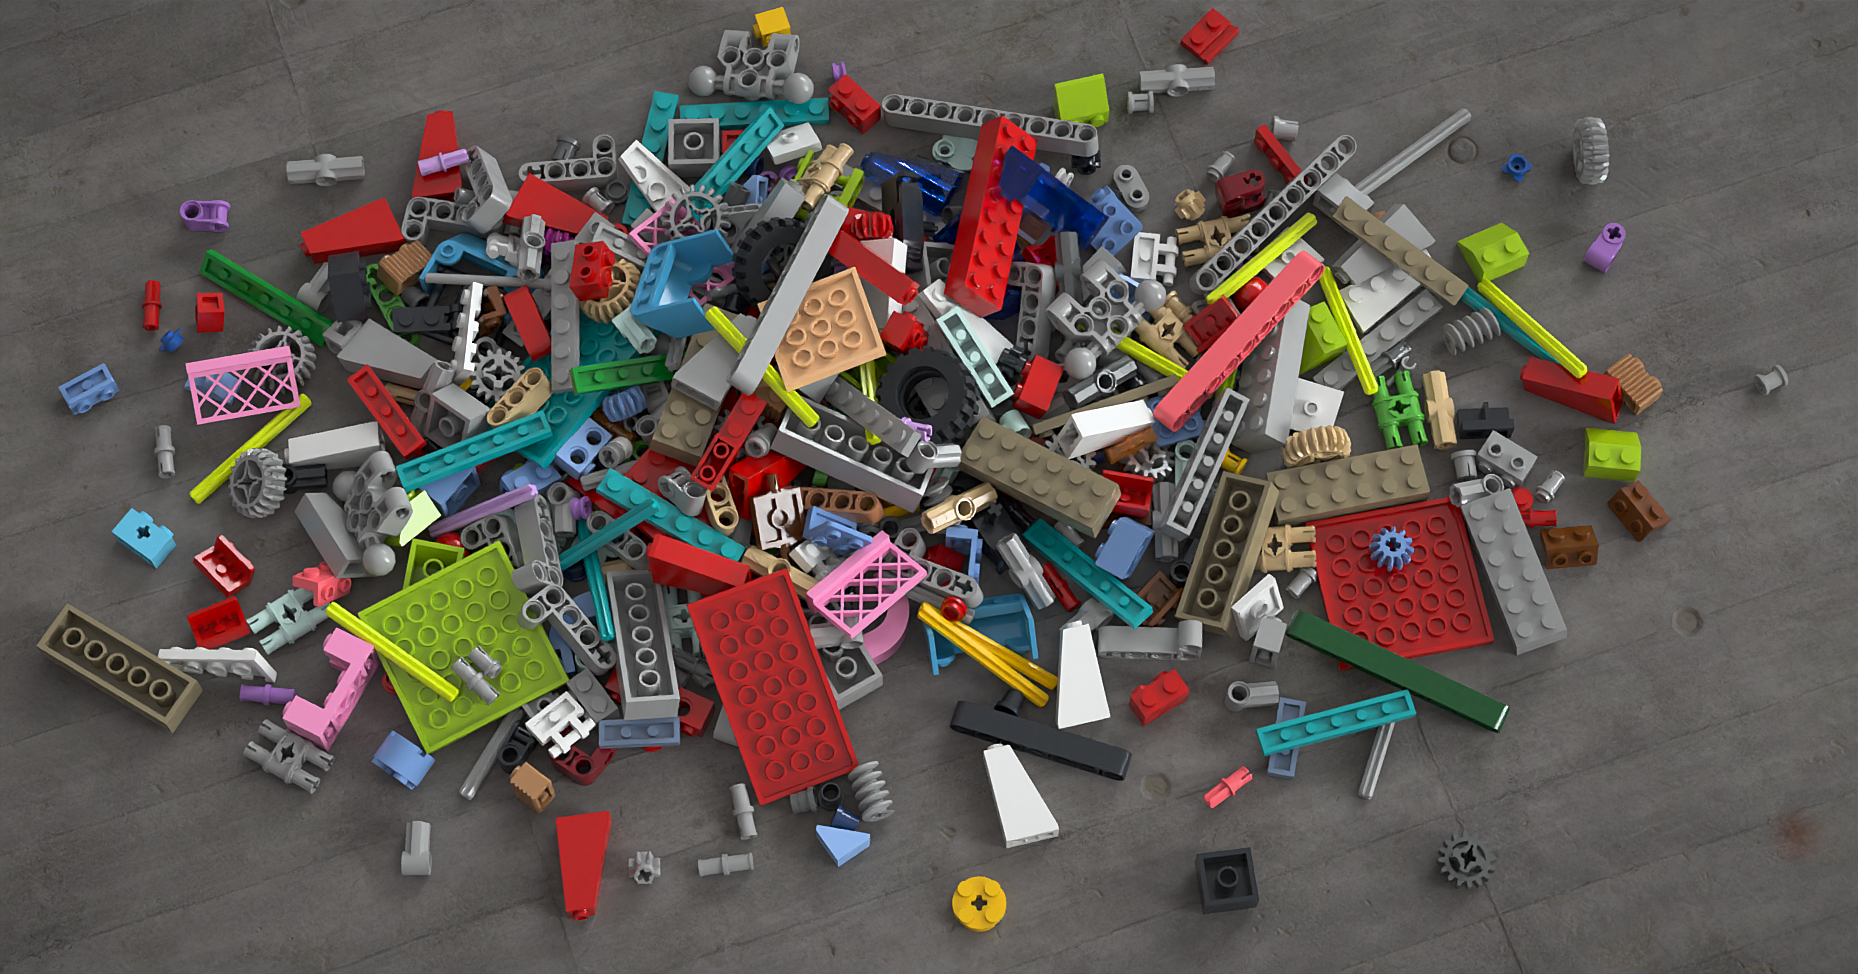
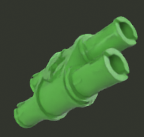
M1403 371V376L1401 372L1394 374L1399 395L1392 397L1388 394L1385 377L1378 376V381L1374 377L1378 385V391L1373 394L1372 408L1375 409L1379 423L1377 427L1383 432L1387 450H1391L1394 447L1395 449L1403 447L1398 428L1404 426L1408 427L1412 445L1420 443L1422 447L1428 444L1423 427L1425 416L1422 414L1419 405V394L1413 390L1409 371Z

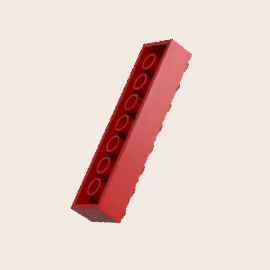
M999 116L981 124L944 290L946 296L980 318L1002 309L1038 141L1004 116Z

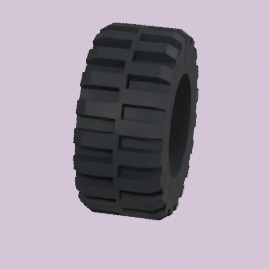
M774 217L767 222L763 220L757 223L755 229L749 228L745 232L747 235L743 241L740 239L736 246L739 249L737 253H733L732 261L735 262V267L732 268V276L736 278L735 285L737 290L742 293V297L757 310H759L758 303L768 300L773 291L763 282L761 277V265L765 255L772 248L780 244H790L796 247L807 226L803 222L787 217L785 219ZM828 252L812 283L834 275V267L831 265V261L834 259Z
M923 346L922 351L914 347L909 349L910 354L906 356L903 353L896 356L898 361L894 364L889 363L885 367L888 370L885 376L881 375L878 382L882 386L881 389H876V398L880 400L878 404L899 419L906 417L910 418L912 422L931 425L932 435L926 436L930 437L929 441L934 444L954 443L952 439L955 437L959 439L966 435L963 432L967 426L969 428L973 426L975 421L972 419L973 414L977 415L980 408L976 404V401L980 400V392L976 389L978 384L971 371L953 353L949 354L946 349L940 347L935 350L932 346ZM933 377L943 378L948 383L949 395L941 411L926 419H914L908 413L907 404L913 388L925 379Z

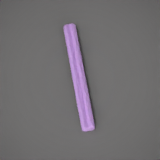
M534 484L524 485L434 522L428 526L430 536L438 538L443 533L455 531L488 515H494L533 499L538 495L536 486Z

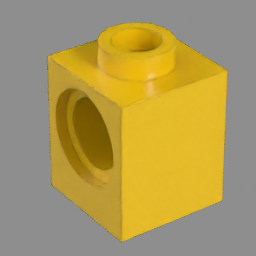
M783 7L755 14L756 24L752 25L755 38H760L763 47L769 45L773 33L791 34L790 25Z

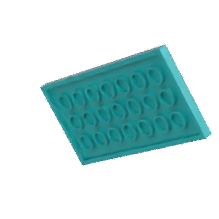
M579 306V367L635 359L641 356L629 342V339L624 338L612 320L608 325L603 321L597 323L588 318ZM647 326L656 338L660 331ZM551 354L535 362L532 361L529 355L522 364L525 366V370L521 374H524L531 368H539L551 382ZM512 385L506 386L504 389H502V392L511 388ZM611 390L574 395V391L553 392L536 411L543 410L553 436L515 450V452L545 470L555 459V454L581 428ZM494 399L487 406L490 409L495 405ZM489 423L486 432L493 429Z

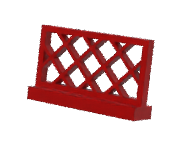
M367 364L350 376L347 381L404 458L407 460L413 455L417 458L425 456L426 454L422 451V448L427 445L426 441L371 367Z

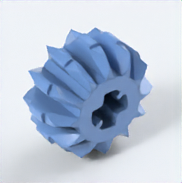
M639 386L617 390L607 395L601 402L605 415L612 422L629 418L642 412L647 407L645 395Z
M1395 526L1391 527L1390 532L1383 527L1380 530V535H1373V543L1369 545V550L1373 552L1370 558L1371 560H1379L1378 568L1385 564L1389 572L1392 570L1393 565L1398 570H1401L1403 563H1410V555H1413L1414 548L1410 546L1412 538H1404L1405 530L1400 531L1398 534L1396 533ZM1388 546H1392V547H1393V551H1395V552L1390 551V547H1388Z

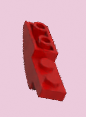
M742 393L690 479L713 492L742 449L747 436L755 428L756 422L768 403L754 394L747 396Z

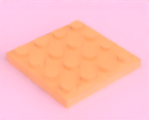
M855 267L811 283L774 354L787 392L886 355ZM767 300L758 303L760 313L762 312Z

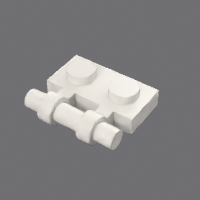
M494 232L487 238L486 253L492 259L497 258L499 255L505 256L506 261L517 267V252L521 237L511 234L506 237Z
M1139 232L1134 237L1130 278L1141 283L1145 280H1156V275L1163 276V285L1172 286L1173 278L1176 277L1177 268L1175 267V257L1178 256L1179 252L1177 238L1168 237L1167 244H1160V234ZM1158 255L1165 256V265L1157 264Z
M808 539L794 548L789 554L806 574L812 570L816 574L815 579L818 581L823 580L849 558L847 555L837 557L834 554V549L826 546H816Z
M566 691L526 722L525 726L542 746L550 740L555 743L548 750L549 754L555 759L561 753L565 754L571 749L570 746L577 740L586 738L589 735V731L596 724L591 718L581 723L578 718L584 714V709ZM570 725L574 730L563 738L559 733Z

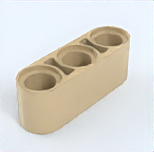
M539 368L527 370L490 409L486 418L493 429L534 414L546 402L553 391L551 382L543 371Z
M723 476L713 492L707 489L704 506L712 528L728 537L735 531L739 517L725 476ZM719 494L722 496L723 501L716 502L712 500L710 495ZM728 518L732 525L724 526L720 523L719 519Z

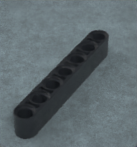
M967 701L957 702L949 725L956 732L994 744L1010 745L1014 750L1117 781L1125 780L1132 758V753L1125 749Z

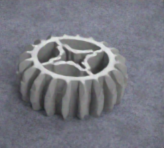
M1584 117V119H1578L1574 125L1572 136V155L1576 177L1583 184L1594 185L1603 183L1607 177L1610 156L1605 124L1600 118Z
M690 185V193L687 194L682 187L680 192L683 196L679 198L677 194L673 193L671 196L676 202L674 204L669 201L665 203L671 211H663L662 215L670 219L662 221V225L664 227H671L664 232L666 236L674 235L670 241L685 237L680 233L683 230L694 229L698 233L707 232L705 228L706 223L716 214L717 223L714 230L717 229L722 237H727L728 234L722 230V227L730 228L731 224L723 221V219L730 218L731 213L722 212L728 208V204L726 202L719 204L723 199L721 194L712 198L715 192L713 188H710L707 194H704V185H700L699 192H696L694 185ZM692 200H703L710 203L713 207L710 209H697ZM685 204L688 211L687 216L680 220L681 223L676 225L677 213ZM691 209H693L695 214H698V216L703 215V217L700 218V225L702 227V230H700L699 226L696 225L694 222L693 224L690 223L691 221H693V214L691 212Z
M278 326L277 332H273L268 328V335L264 336L259 333L260 341L252 340L253 349H248L247 353L272 349L274 347L293 346L301 351V358L296 357L292 353L291 357L296 384L298 383L304 387L303 378L311 379L309 371L315 370L313 362L317 359L315 353H313L315 350L313 344H309V338L303 336L299 330L293 333V329L289 326L285 332H283L282 327ZM287 362L278 363L272 369V375L281 381L288 375ZM257 367L250 368L248 371L257 384L266 374ZM268 375L261 388L265 390L269 387L270 391L275 393L280 383ZM289 377L288 380L286 381V384L291 387V382H290V377ZM283 386V387L281 388V390H280L281 393L285 394V392H286V387H285V386Z
M252 448L246 452H241L240 458H235L236 465L231 467L232 475L228 477L231 479L230 485L227 488L231 489L229 498L233 499L232 506L237 508V512L250 518H263L269 514H274L275 509L280 508L279 501L284 500L283 491L287 490L284 487L285 481L288 479L284 477L286 468L282 467L283 460L278 458V454L263 448Z

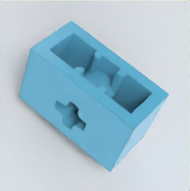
M131 508L111 532L118 542L157 569L177 546L172 538L174 534L163 525L158 527L153 524V518L146 512L141 511L138 513Z

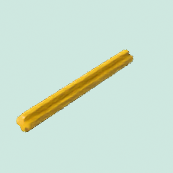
M923 602L919 608L920 610L924 605H927L943 617L941 610L926 602ZM950 622L1008 666L1051 690L1056 687L1058 677L962 622Z
M924 605L919 610L917 615L919 619L1012 688L1022 692L1035 705L1042 708L1049 699L1048 694L932 608Z

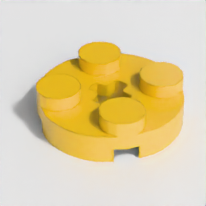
M972 877L958 885L952 899V910L956 919L965 928L975 932H983L995 927L1003 918L1006 910V897L998 882L986 877ZM976 898H982V901L987 902V905H984L980 911L971 904L976 901Z

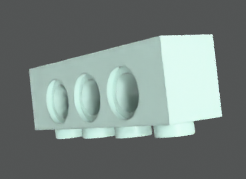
M958 306L935 320V323L956 356L975 377L978 384L977 388L990 408L1014 394Z

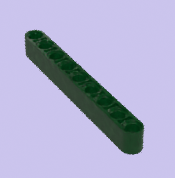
M1295 610L1286 629L1285 635L1398 689H1408L1411 695L1489 731L1500 733L1510 708L1495 699L1302 610Z

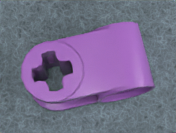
M189 200L181 205L180 215L184 226L190 231L226 232L229 229L227 212L230 211L231 205L222 200ZM193 213L198 214L194 218H188V216Z
M1618 223L1607 224L1597 240L1590 246L1583 261L1605 274L1621 248L1626 235L1624 227Z

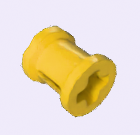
M1228 448L1220 467L1230 473L1241 475L1248 459H1241L1229 452L1230 449Z

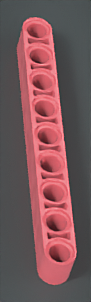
M1300 251L1159 402L1154 409L1153 417L1172 432L1178 431L1321 277L1325 269L1324 264L1306 251Z

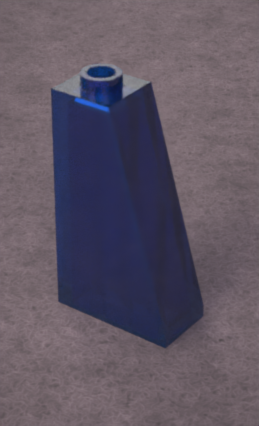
M880 152L866 154L860 165L862 171H864V177L880 186L881 182L888 181L897 172L919 173L917 184L922 192L923 210L935 217H941L943 208L949 205L965 175V172ZM904 177L901 181L908 182L911 178Z

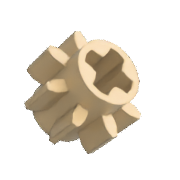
M1187 189L1176 197L1175 206L1177 208H1175V212L1181 219L1185 217L1191 221L1195 220L1204 213L1205 204L1203 202L1206 199L1200 191L1195 193Z

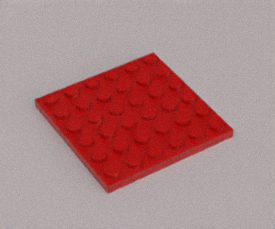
M1449 497L1305 523L1304 527L1315 526L1316 535L1314 537H1316V542H1308L1310 551L1315 550L1316 567L1314 568L1317 572V581L1328 623L1406 659L1494 643L1495 640L1460 507L1457 508L1456 505L1451 503ZM1395 526L1396 533L1399 534L1400 531L1405 530L1404 538H1412L1410 546L1414 548L1413 555H1410L1411 560L1409 564L1403 563L1401 570H1398L1393 565L1392 570L1388 572L1387 565L1384 564L1381 568H1378L1379 560H1371L1370 556L1373 552L1369 550V545L1373 543V535H1380V530L1383 527L1390 532L1391 527ZM1388 546V547H1390V551L1395 552V551H1393V547H1392V546ZM1337 660L1340 672L1355 669Z

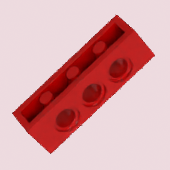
M615 666L605 686V690L614 703L622 705ZM678 686L680 696L679 708L686 707L690 710L685 716L677 715L680 719V731L690 737L697 735L702 738L716 710L715 704L711 700Z

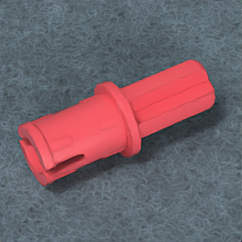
M1241 766L1226 779H1220V783L1203 796L1206 805L1214 808L1227 797H1233L1235 791L1253 779L1251 774L1247 775L1249 770Z

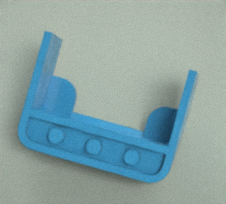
M715 229L658 244L650 251L630 307V313L637 322L674 338H685L690 335L714 330V327L705 318L706 313L694 297L688 299L692 285L703 284L710 279L715 266L734 262L732 261L733 252L719 231Z
M460 233L438 245L420 275L419 280L423 293L430 295L435 283H426L425 276L426 273H438V266L440 264L451 266L461 259L502 277H519L516 275L517 267L506 261L505 256L499 255L497 258H490L486 253L487 241L469 233ZM540 268L539 278H545L542 268ZM504 287L506 293L518 289V287ZM529 288V289H530L531 293H533L536 288ZM509 310L504 316L506 326L513 319Z
M1013 593L983 598L979 606L971 608L975 611L971 623L966 624L962 622L998 644L1007 646V649L1016 654H1024L1030 650L1033 659H1038L1034 619L1025 596L1022 594ZM923 622L931 668L934 675H939L938 667L950 665L951 661L955 659V654L963 653L964 651Z

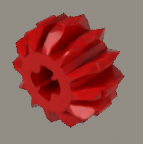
M874 211L870 213L864 212L863 214L855 215L851 219L850 233L859 241L893 238L894 225H892L891 216L883 212L875 213Z

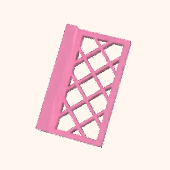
M673 198L668 200L673 204L676 202ZM666 205L628 235L647 257L651 251L650 248L653 249L658 245L657 234L665 235L664 232L667 230L665 228H657V219L663 216L662 212L671 211ZM683 206L677 213L676 225L681 223L680 220L687 216L688 211ZM693 217V221L690 223L693 224L694 222L702 230L700 223ZM694 229L680 232L685 237L699 234ZM641 232L652 233V243L644 242L638 234ZM731 262L715 266L712 273H718L724 281L720 284L711 283L709 279L703 284L692 285L705 288V296L699 300L693 294L691 287L688 299L694 297L701 307L708 302L706 292L710 288H720L733 284L736 281V278L732 276V268L735 267V264Z
M290 346L185 363L197 425L301 407ZM287 362L289 373L283 381L270 373L276 364ZM271 365L268 371L261 367ZM257 367L266 373L257 386L245 378L250 368ZM246 369L242 375L236 372ZM226 372H232L239 377L232 390L219 382ZM220 374L216 380H215L214 378H212L211 376H209V375ZM268 375L280 383L273 396L260 388ZM206 376L214 382L206 395L196 389L195 378ZM289 377H290L291 387L286 384V381L288 380ZM242 380L255 388L247 401L234 393ZM216 384L229 392L221 405L208 397ZM283 386L292 391L294 403L282 404L275 399ZM257 390L270 398L264 408L258 409L249 403ZM198 394L203 397L200 403L198 400ZM231 395L244 402V405L237 413H231L224 408ZM207 399L216 405L218 410L213 417L202 418L200 407ZM272 401L279 404L277 406L269 407ZM247 405H248L249 407H251L252 409H254V410L243 411ZM221 410L227 413L217 416Z
M882 530L873 537L872 544L857 550L806 593L808 609L814 614L819 612L850 639H853L927 576V571L891 543L889 535ZM891 552L898 558V563H882V558ZM912 569L917 573L912 578H901V570ZM868 570H879V579H863V574ZM882 570H897V578L882 579ZM882 585H897V590L893 594H882ZM849 586H860V595H844V590ZM863 586H878V594H863ZM859 601V610H844V602ZM863 601H878V606L874 610H863ZM830 602H841V611H829L825 606ZM844 617H859V622L850 628L844 623Z

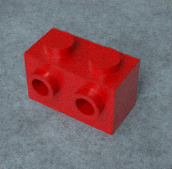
M847 74L828 89L829 105L862 134L866 133L881 119V105Z
M604 241L575 245L569 288L579 301L608 298L609 287L612 285L611 272L612 265L615 264V255Z
M893 311L880 334V338L892 351L898 354L903 353L906 356L910 354L909 349L914 347L922 351L923 346L928 344L929 334L923 329L925 325L919 322L918 318L906 311L902 314Z
M1035 355L1030 362L1026 361L1020 373L1023 376L1022 382L1017 383L1013 390L1014 394L1012 397L1015 400L1012 407L1040 420L1048 411L1064 367L1038 355Z
M1175 669L1170 672L1163 671L1154 677V682L1147 686L1142 684L1131 692L1129 706L1143 727L1188 699L1189 688Z

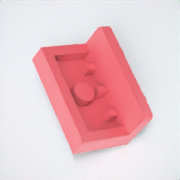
M322 561L320 565L313 568H305L303 572L294 575L293 586L313 591V604L320 607L349 594L351 579L335 578L327 563Z

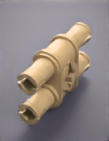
M840 143L838 148L826 145L819 158L810 162L809 168L805 171L803 177L797 180L803 187L802 191L806 197L797 210L798 212L802 206L807 210H813L822 195L830 192V188L834 185L836 179L842 176L843 166L854 153L849 145Z
M1246 214L1233 218L1221 216V218L1205 222L1201 220L1195 226L1175 229L1176 238L1179 239L1177 240L1178 245L1198 240L1203 243V248L1182 252V261H1185L1183 263L1184 267L1206 263L1231 239V233L1238 232L1250 221V215ZM1214 235L1215 238H1217L1218 242H1221L1220 246L1219 243H1217V241L1213 239ZM1235 242L1234 249L1242 254L1243 247ZM1259 246L1253 252H1259Z
M1163 306L1157 311H1147L1155 319V324H1150L1142 317V322L1134 329L1140 335V341H1143L1153 352L1185 368L1189 362L1177 352L1173 343L1178 342L1192 358L1198 354L1196 349L1199 345L1185 330L1184 324L1172 313L1171 308L1166 309ZM1167 330L1166 335L1162 337L1163 331Z
M1285 524V526L1268 527L1261 547L1262 551H1260L1254 570H1261L1263 573L1280 570L1290 572L1293 568L1316 567L1315 550L1292 552L1291 550L1293 543L1316 542V537H1314L1316 535L1315 526L1292 528L1291 525ZM1276 542H1278L1280 547H1278L1275 556L1272 550L1275 549Z

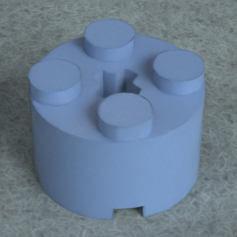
M391 730L374 754V759L371 762L413 790L415 786L419 785L436 760L422 752L419 747Z

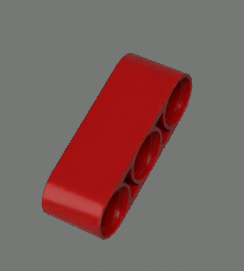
M524 285L503 295L532 361L535 362L550 355L551 335L529 287Z

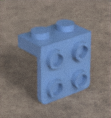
M1106 185L1103 189H1097L1091 195V201L1085 206L1081 205L1073 212L1071 222L1074 228L1097 251L1103 246L1110 254L1115 256L1142 230L1143 225Z
M1166 395L1150 398L1149 401L1145 402L1147 408L1153 413L1156 406ZM1201 407L1176 432H1172L1154 418L1155 422L1151 426V431L1158 447H1165L1190 439L1196 444L1206 422L1205 419L1202 420L1200 414Z
M815 506L808 508L802 537L811 540V543L816 546H826L834 549L836 554L849 555V553L862 549L863 546L872 544L873 539L871 536L856 531L858 523Z
M965 525L947 527L946 547L963 555L970 556L968 576L975 579L979 585L980 564L978 563H981L983 539H978L977 529H968Z

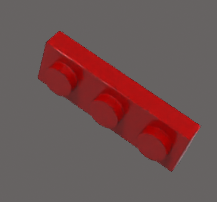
M1265 124L1256 129L1255 146L1261 153L1264 152L1267 155L1270 165L1275 171L1279 170L1287 185L1302 170ZM1304 176V183L1308 186L1309 179L1307 176Z

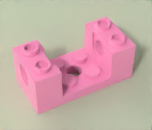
M337 627L333 634L330 633L323 643V651L325 655L329 656L331 667L342 672L337 680L338 686L334 693L330 692L325 699V708L322 709L295 696L292 702L289 701L286 704L282 713V719L288 729L308 741H313L316 747L326 752L331 748L381 663L373 645Z

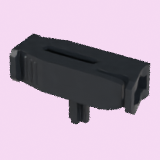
M901 171L897 172L888 181L881 182L882 212L891 216L892 225H894L893 238L907 245L905 274L910 275L923 270L924 236L934 238L935 232L938 231V226H935L933 222L923 221V197L921 189L917 184L919 173ZM904 177L911 178L908 182L901 181Z
M975 477L955 481L950 484L953 489L951 494L957 496L984 482ZM997 498L996 503L991 502L987 508L975 513L970 520H963L962 522L967 524L968 529L978 530V539H983V554L997 566L996 572L1002 574L1010 568L996 548L998 541L1011 533H1016L1020 541L1021 538L1016 525ZM1026 547L1025 549H1026L1027 552L1030 554V553H1031L1030 549H1029L1028 547Z

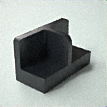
M1483 402L1481 408L1459 409L1457 411L1459 439H1486L1493 430L1505 438H1511L1515 428L1514 419L1509 418V409L1507 407L1489 408L1488 402Z

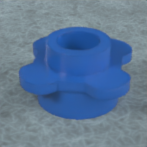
M1512 154L1508 163L1503 164L1502 171L1505 174H1510L1515 181L1520 182L1523 180L1524 174L1531 171L1532 165L1525 157Z
M178 328L175 332L171 330L166 332L160 339V342L163 344L158 350L161 352L165 349L172 353L184 340L179 335L181 329Z

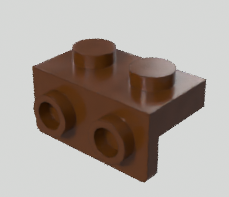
M496 285L487 287L482 293L481 308L477 321L479 327L476 334H479L480 337L492 334L494 332L493 329L501 324V320L507 314L503 294L498 291Z
M1639 480L1621 488L1607 502V505L1637 542L1643 541L1650 533L1666 526L1671 521L1664 509L1655 501L1647 488Z
M1592 525L1540 530V540L1545 552L1546 569L1597 564L1599 544Z
M1160 570L1136 593L1153 609V613L1140 624L1141 627H1159L1166 619L1164 614L1169 609L1173 611L1179 606L1184 589L1182 587L1178 589Z

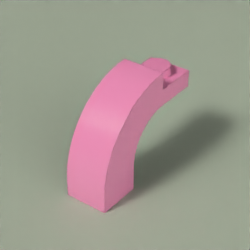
M879 572L873 574V579L878 578ZM882 586V594L894 593V591ZM902 596L887 609L886 618L879 627L863 635V645L876 665L892 656L899 649L907 635L909 627V602L906 596Z

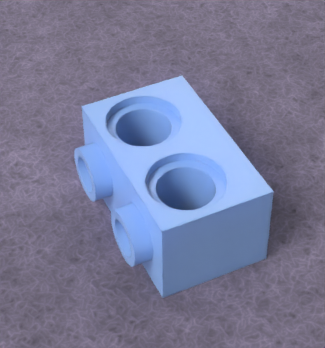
M589 417L581 428L555 454L556 457L553 462L578 481L581 476L590 474L596 466L594 462L599 457V450L611 442L612 435ZM594 437L598 439L599 444L591 445L587 442V438ZM572 456H579L582 458L583 463L575 464L570 458Z

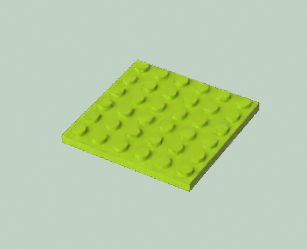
M500 541L357 613L362 622L459 690L457 697L452 702H449L376 650L428 755L521 708L522 705L556 690L570 680L542 623L532 630L522 628L517 622L518 612L530 599L527 593L521 592L515 587L512 581V571L515 569ZM526 610L527 617L537 619L533 611ZM478 646H481L494 660H499L502 670L495 678L484 677L494 689L501 693L489 706L473 690L469 691L466 688L467 684L450 669L458 659L463 657L478 673L482 672L484 674L475 663L468 659L471 651Z

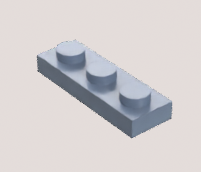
M1280 697L1275 724L1303 717L1306 702ZM1299 747L1271 754L1267 775L1293 780Z
M679 717L599 720L600 749L680 745Z

